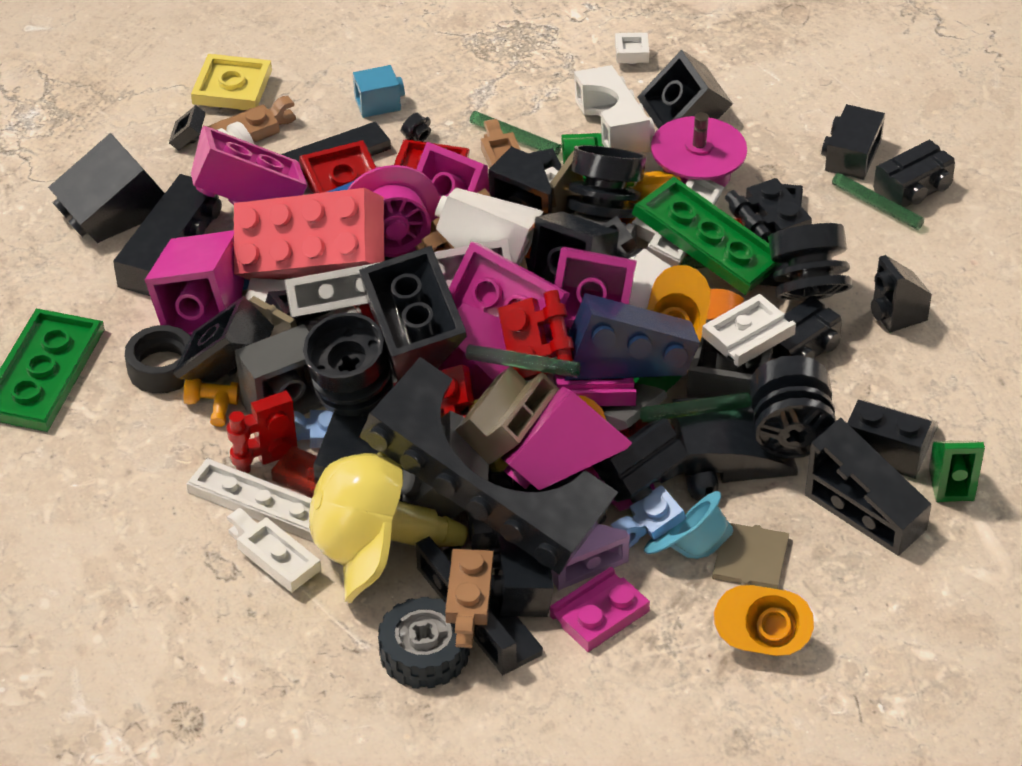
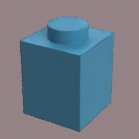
M391 65L353 72L354 98L362 118L401 110L400 97L405 96L404 84L401 77H396Z

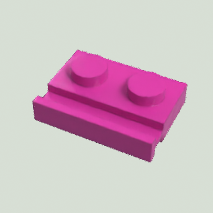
M558 366L553 368V381L559 390L561 387L567 388L578 396H585L594 400L599 406H636L637 392L634 389L633 378L565 380L562 368Z
M612 566L550 606V617L553 620L557 619L561 623V628L587 652L650 612V601L624 577L620 579L615 574V569Z

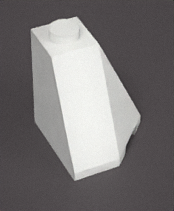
M455 188L447 197L443 195L438 203L435 216L440 217L436 230L454 248L469 246L471 242L480 244L508 238L511 260L520 266L532 244L535 217L542 216L543 211Z

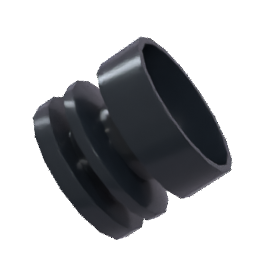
M575 146L571 171L585 176L586 181L570 182L569 190L581 195L568 196L566 207L585 215L605 219H613L616 216L618 218H635L632 212L636 204L628 201L640 200L641 192L627 187V182L643 181L646 156L637 152L611 147Z
M817 223L779 230L768 237L771 260L776 263L789 265L773 274L775 281L785 282L775 288L776 298L805 301L813 296L820 300L847 291L853 287L850 276L840 275L850 269L849 263L847 261L832 260V257L842 254L847 250L845 230L842 224Z
M338 313L324 318L312 327L305 338L303 353L318 401L328 411L341 416H358L371 412L393 388L394 375L380 327L371 318L359 313Z
M782 356L760 366L750 378L749 390L751 406L754 411L755 436L761 449L773 456L783 458H803L809 456L811 442L837 421L835 407L832 403L830 376L825 366L815 359L804 356Z

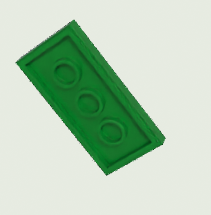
M672 177L638 202L633 209L632 215L744 295L749 293L783 264L771 260L769 243L675 177Z
M36 308L0 368V423L48 432L105 331L104 322Z

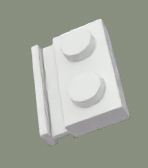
M758 294L704 324L702 327V337L725 357H732L734 364L739 367L795 335L796 323L793 321L788 322L784 319L785 314L761 294Z

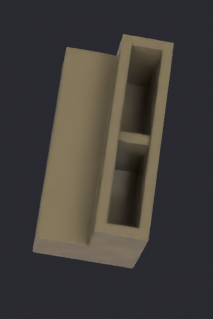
M510 365L496 376L455 431L490 465L521 442L559 388L543 372L527 382Z

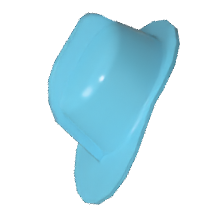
M714 491L702 498L685 514L687 519L655 541L651 538L644 547V552L646 554H654L671 547L685 557L694 559L708 557L714 553L734 531L732 525L718 506L721 493Z

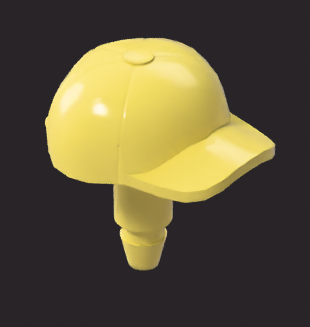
M380 451L377 454L363 453L343 457L329 464L316 484L310 503L309 529L312 539L325 556L343 565L344 602L352 603L354 598L381 576L387 565L391 540L416 546V542L430 536L438 547H462L468 537L467 526L447 516H437L435 509L399 501L403 484L402 467Z

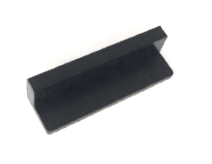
M428 536L416 542L417 569L444 602H447L453 549L462 548L455 546L441 551L431 537ZM490 593L487 625H475L474 641L503 676L542 656L543 647L517 616H500L498 599H492Z

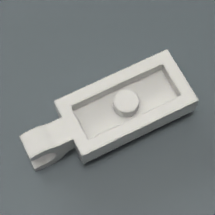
M240 508L227 516V520L234 525L228 531L237 540L238 549L291 593L321 571V560L267 517L256 523Z

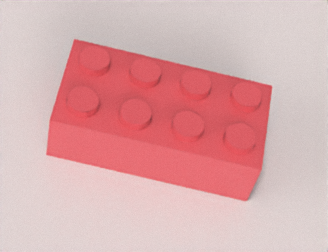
M366 188L234 203V275L248 280L250 278L278 280L384 261V197Z

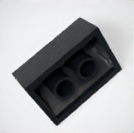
M432 246L359 269L366 299L375 323L381 329L388 357L397 381L405 375L420 357L438 369L467 337L465 327Z

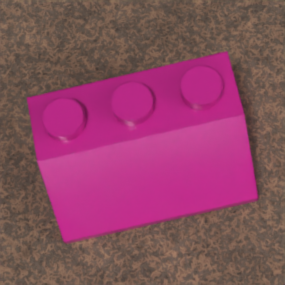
M203 125L191 170L193 185L200 193L210 197H215L216 194L228 198V201L233 205L239 202L304 194L307 183L297 160Z

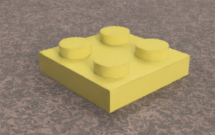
M208 54L191 92L192 104L243 111L257 107L272 72L271 60Z

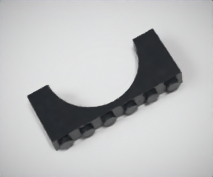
M420 357L370 412L360 438L369 443L375 450L382 452L400 464L404 470L414 474L433 487L440 495L449 498L462 507L472 517L482 521L501 534L508 542L517 545L533 556L540 564L549 567L560 575L604 517L618 492L586 470L572 482L557 489L543 492H522L506 489L478 476L457 457L450 447L442 428L441 403L453 379Z

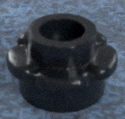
M418 112L414 113L406 119L400 131L407 140L423 142L431 133V128L429 127L431 120L429 117H423Z

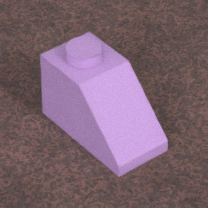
M598 524L560 575L551 570L552 580L556 588L561 590L600 574L611 566L615 568L629 562V534L626 530Z

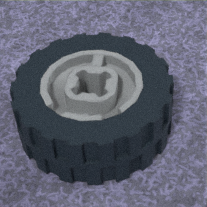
M429 597L410 598L404 603L396 604L390 612L383 616V622L379 624L378 628L380 661L382 667L386 668L387 674L391 678L394 677L398 683L402 685L407 684L417 689H420V687H427V689L435 688L437 685L449 683L454 677L457 678L461 674L462 668H466L468 655L470 656V648L456 647V623H446V602L443 599H431Z

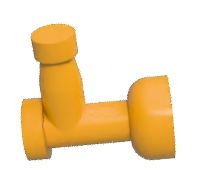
M200 379L185 380L184 404H196L200 398L214 399L210 423L213 426L222 427L226 422L228 405L238 404L239 382H231L230 385L202 383Z

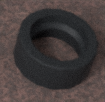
M170 325L152 326L142 329L133 335L125 346L124 355L127 374L132 384L142 391L153 394L169 393L184 387L185 379H178L173 374L180 359L163 367L147 366L142 364L141 361L157 352H173L181 356L190 335L181 328Z

